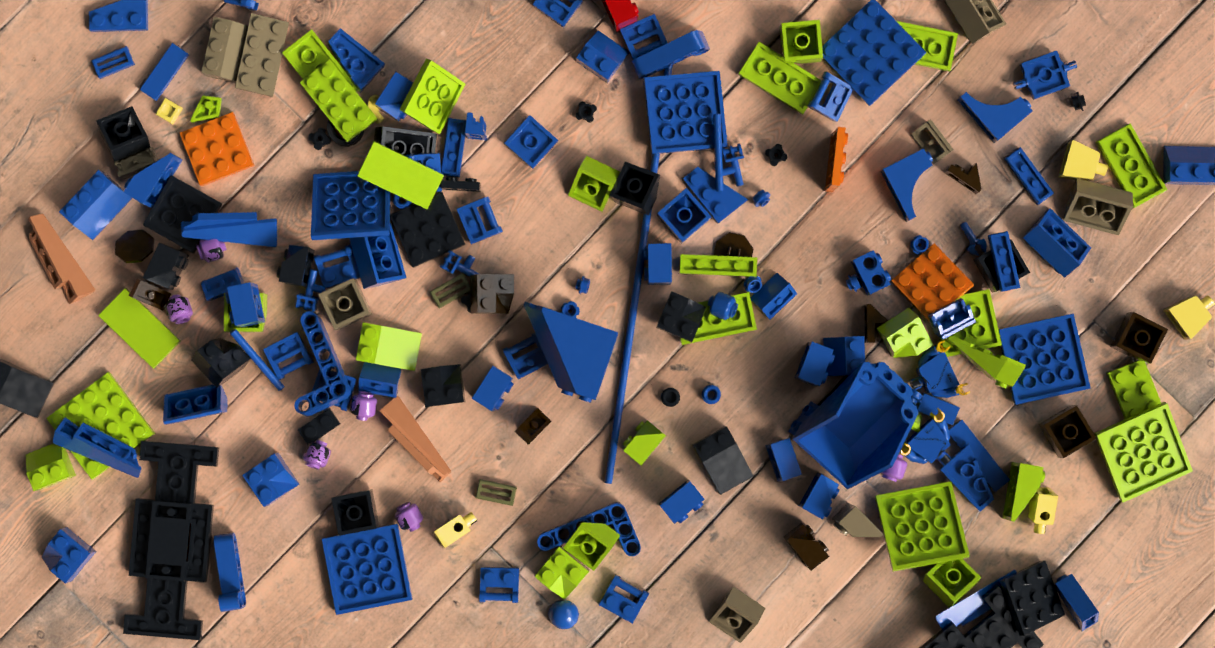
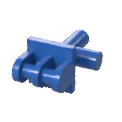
M740 143L735 147L729 146L728 149L722 148L723 161L725 163L731 162L730 167L723 168V176L734 174L736 187L744 185L738 162L739 159L744 158Z
M448 250L447 258L444 257L443 259L445 260L443 265L439 266L452 274L455 269L469 277L470 275L479 274L470 269L476 258L468 255L465 263L461 264L460 260L462 257Z
M310 269L305 294L300 293L297 295L296 308L303 307L304 310L311 309L312 312L316 311L319 297L312 296L313 291L318 293L326 291V286L315 284L317 270Z

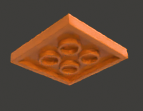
M234 112L180 132L201 187L255 166Z
M837 127L831 134L825 192H833L843 183L844 172H841V167L846 161V153L843 152V148L848 142V133H845V127Z
M935 243L891 280V283L929 323L928 315L958 300L974 286L969 278Z

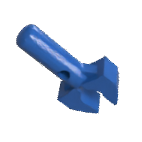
M224 0L225 3L242 6L253 11H257L259 5L254 0Z
M962 223L960 227L970 242L969 247L966 248L968 253L973 256H979L975 250L976 245H979L983 253H985L987 249L985 239H977L968 223Z

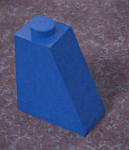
M1065 574L1056 580L1055 588L1081 632L1097 623L1099 611L1073 574L1068 576Z

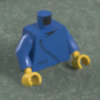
M942 339L938 345H934L923 353L916 368L918 377L909 380L910 385L914 390L924 387L926 393H931L935 397L949 398L959 394L967 395L970 391L964 392L962 388L968 385V383L959 384L945 354L950 346L944 348L942 343L946 339Z
M937 408V415H934L932 412L930 413L933 419H929L921 426L918 433L915 432L904 442L903 448L899 453L911 462L925 464L927 462L933 463L937 459L945 466L952 459L945 452L950 446V434L944 419L945 414L939 408Z

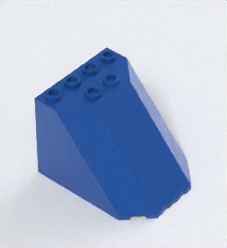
M525 302V310L558 388L562 389L561 393L573 396V393L580 395L579 399L591 403L592 399L596 400L618 332Z
M863 362L799 426L793 440L846 489H850L893 467L918 415L917 406L913 404L911 398L913 395L912 388L892 371L885 362H878L876 364Z

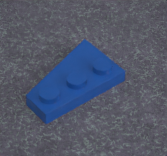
M120 0L90 11L89 31H148V0Z
M341 28L328 41V46L360 93L385 66L384 62Z
M699 167L683 178V181L717 223H720L748 201L747 198L724 183V191L716 192V179Z
M969 443L954 455L949 463L940 468L947 478L979 511H982L994 500V496Z

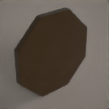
M144 230L127 231L115 243V255L125 263L142 262L154 252V237Z
M729 232L716 241L713 256L752 257L754 248L745 235Z

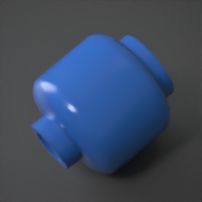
M718 292L715 296L712 295L708 301L710 313L723 320L733 318L738 308L736 299L723 292Z

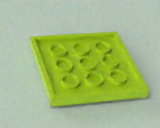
M107 372L46 418L55 430L62 420L67 418L78 427L85 423L134 449L141 444V441H146L155 434L110 372ZM71 451L91 480L110 468L107 465Z
M1162 402L1094 433L1122 503L1193 471L1166 402Z
M951 481L875 496L892 572L969 558L970 555Z

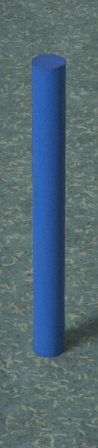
M714 114L716 192L724 191L721 114Z
M233 329L230 335L278 391L282 390L285 386L242 335L236 329Z

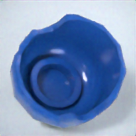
M555 601L550 606L548 618L550 623L556 628L569 629L578 622L579 611L577 606L571 601Z

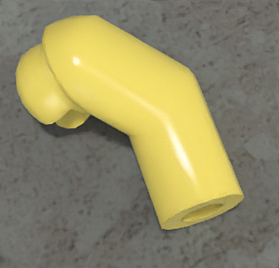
M372 95L368 100L367 106L377 117L378 120L375 122L380 124L385 118L375 105L379 96Z

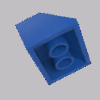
M1163 146L1164 184L1215 185V147Z
M98 170L59 213L73 226L94 240L130 202L132 197L125 194L124 190L105 172Z
M1051 208L1044 213L1023 237L1027 244L1033 247L1064 278L1082 263L1091 249Z
M391 223L390 235L349 238L363 289L381 286L406 278Z
M212 384L164 395V425L227 412L228 399L222 385L216 388Z

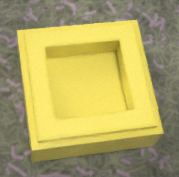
M164 98L156 115L174 124L183 108Z

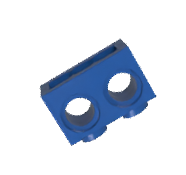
M873 250L851 261L867 296L891 285L889 282L891 277L887 270H883L881 266L883 261L879 253H875ZM866 258L870 259L873 263L871 269L866 268L863 264ZM873 276L880 277L881 284L879 286H875L872 283Z

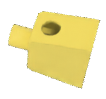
M1072 140L1067 144L1058 177L1074 180L1079 178L1090 181L1094 178L1095 173L1105 176L1108 165L1099 163V152Z
M1195 295L1163 311L1182 337L1187 340L1192 339L1212 318L1207 309L1215 303L1208 295L1201 300Z
M1040 487L1029 501L1028 516L1034 523L1033 532L1038 534H1045L1046 525L1054 524L1058 495L1051 488Z
M472 512L464 517L458 515L435 530L433 534L442 548H446L470 532L469 527L476 523L477 519ZM456 524L461 526V530L458 532L453 528Z

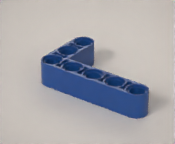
M307 311L301 316V325L326 385L299 397L295 401L294 407L298 413L304 416H311L349 398L351 388L321 317L311 311ZM311 317H315L314 324L309 326L308 320ZM322 334V340L316 343V336ZM329 351L328 359L323 360V354ZM336 368V375L330 377V371ZM343 386V393L341 395H338V387ZM326 394L325 402L320 403V396ZM305 402H308L309 408L306 411H303L302 405Z
M619 502L612 503L545 531L537 539L540 549L545 551L568 542L577 530L576 524L579 521L596 523L594 516L602 514L605 517L603 524L610 525L613 523L615 531L620 534V543L628 556H636L641 550L640 542L626 508ZM613 507H621L623 510L622 515L614 516L612 514ZM622 524H627L630 527V531L627 534H622L619 531V527ZM567 529L569 537L566 539L560 538L559 530ZM543 536L550 537L552 542L549 546L541 544ZM635 542L638 546L637 550L629 552L626 548L628 543Z

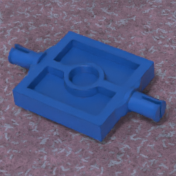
M1057 51L1020 64L1023 79L1013 82V86H1015V90L1026 86L1033 100L1068 88L1070 84L1067 78V71L1077 68L1076 61L1073 60L1064 64Z

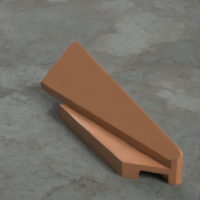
M44 214L30 216L28 221H30L33 231L29 233V240L54 289L63 287L69 304L93 293L95 288Z
M400 397L393 398L380 410L393 424L388 431L427 472L441 483L451 473L450 468Z

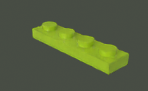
M681 254L680 274L757 277V257Z

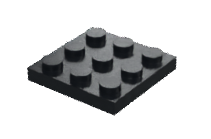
M171 175L143 226L195 253L200 239L182 237L181 222L192 221L193 216L198 213H217L222 203Z
M443 192L434 195L428 209L414 204L390 215L413 268L448 253V250L453 251L466 245Z
M1045 560L1039 561L1000 580L1019 636H1025L1065 615Z

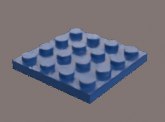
M870 0L822 46L823 59L869 106L879 99L926 54V51L876 0Z
M720 71L643 78L651 155L714 149V114H721L722 148L728 147Z
M359 171L313 174L311 239L326 240L390 235V192L358 177Z
M1074 313L999 329L1003 356L1026 365L1014 386L1010 387L1014 405L1091 389Z
M398 524L322 539L336 615L413 599Z

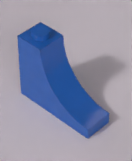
M967 92L957 99L993 143L997 142L1033 111L1029 101L1025 98L1022 99L1021 96L1013 102L1004 105L981 103Z
M925 149L880 171L906 222L916 217L912 205V193L915 183L926 169L933 166L931 163L933 162L932 156Z

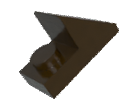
M977 163L971 166L967 174L957 164L955 166L952 164L948 166L944 172L975 194L981 191Z
M137 278L129 296L163 311L171 293Z
M866 304L864 305L865 343H875V339H878V327H875V324H884L888 320L874 306Z
M537 408L514 432L529 445L549 425L551 420Z

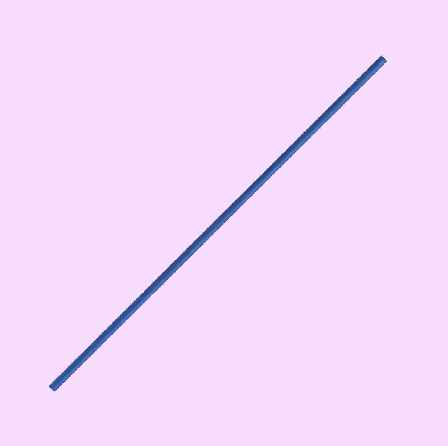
M673 65L665 68L664 76L672 75ZM652 154L650 171L654 173L658 171L660 154ZM651 212L649 216L644 214L604 482L607 484H612L645 261L644 248L647 247Z

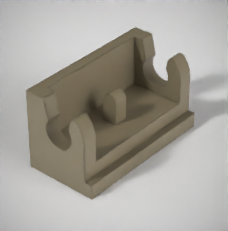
M931 119L911 133V136L920 148L925 149L926 152L928 151L931 154L933 165L954 150Z
M153 147L115 161L114 165L119 170L117 172L118 176L122 179H127L152 165L158 159Z

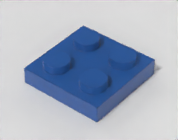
M529 115L504 144L534 169L555 146L558 139Z

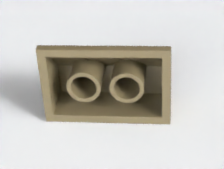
M945 0L946 5L955 15V20L963 28L966 38L972 44L1006 25L992 0Z
M213 18L201 73L206 77L236 83L248 30L247 25L228 19Z
M1077 178L1069 194L1063 221L1119 235L1133 208V193Z
M847 503L832 518L835 522L833 526L845 536L849 534L852 537H881L883 535L856 506Z

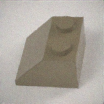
M733 587L724 597L709 622L741 643L758 624L765 607Z

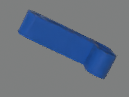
M695 30L634 59L632 63L639 79H643L690 56L704 54L710 50L703 31Z
M234 532L215 535L214 547L222 593L218 598L220 611L226 612L242 609L246 606V597L236 535Z

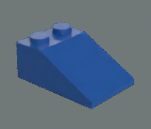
M169 153L135 174L132 179L129 178L125 183L124 193L138 202L153 208L171 175H174L183 160Z

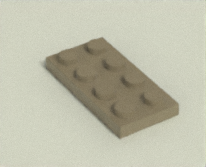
M251 13L235 85L236 89L273 97L289 22Z

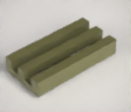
M462 273L430 291V294L440 309L470 292V284ZM460 279L463 280V282L458 284L457 286L451 288L450 290L444 292L439 296H436L437 292L443 290L444 288L450 286L451 284L457 282ZM466 285V289L440 303L439 300Z
M479 479L475 498L513 506L517 487ZM482 484L512 490V494L483 488ZM482 491L510 497L511 499L510 501H507L503 499L480 495V493Z

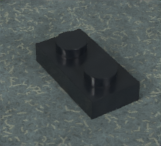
M447 177L446 180L441 181L442 190L481 192V183L473 178L458 181V178Z
M331 408L302 426L298 431L308 445V443L320 439L341 423Z

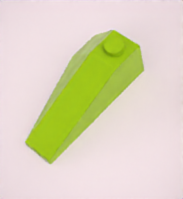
M953 336L945 338L948 343L986 376L996 381L995 385L1001 388L1013 387L1025 369V364L1006 356H994L990 350L980 347L975 348L974 344Z

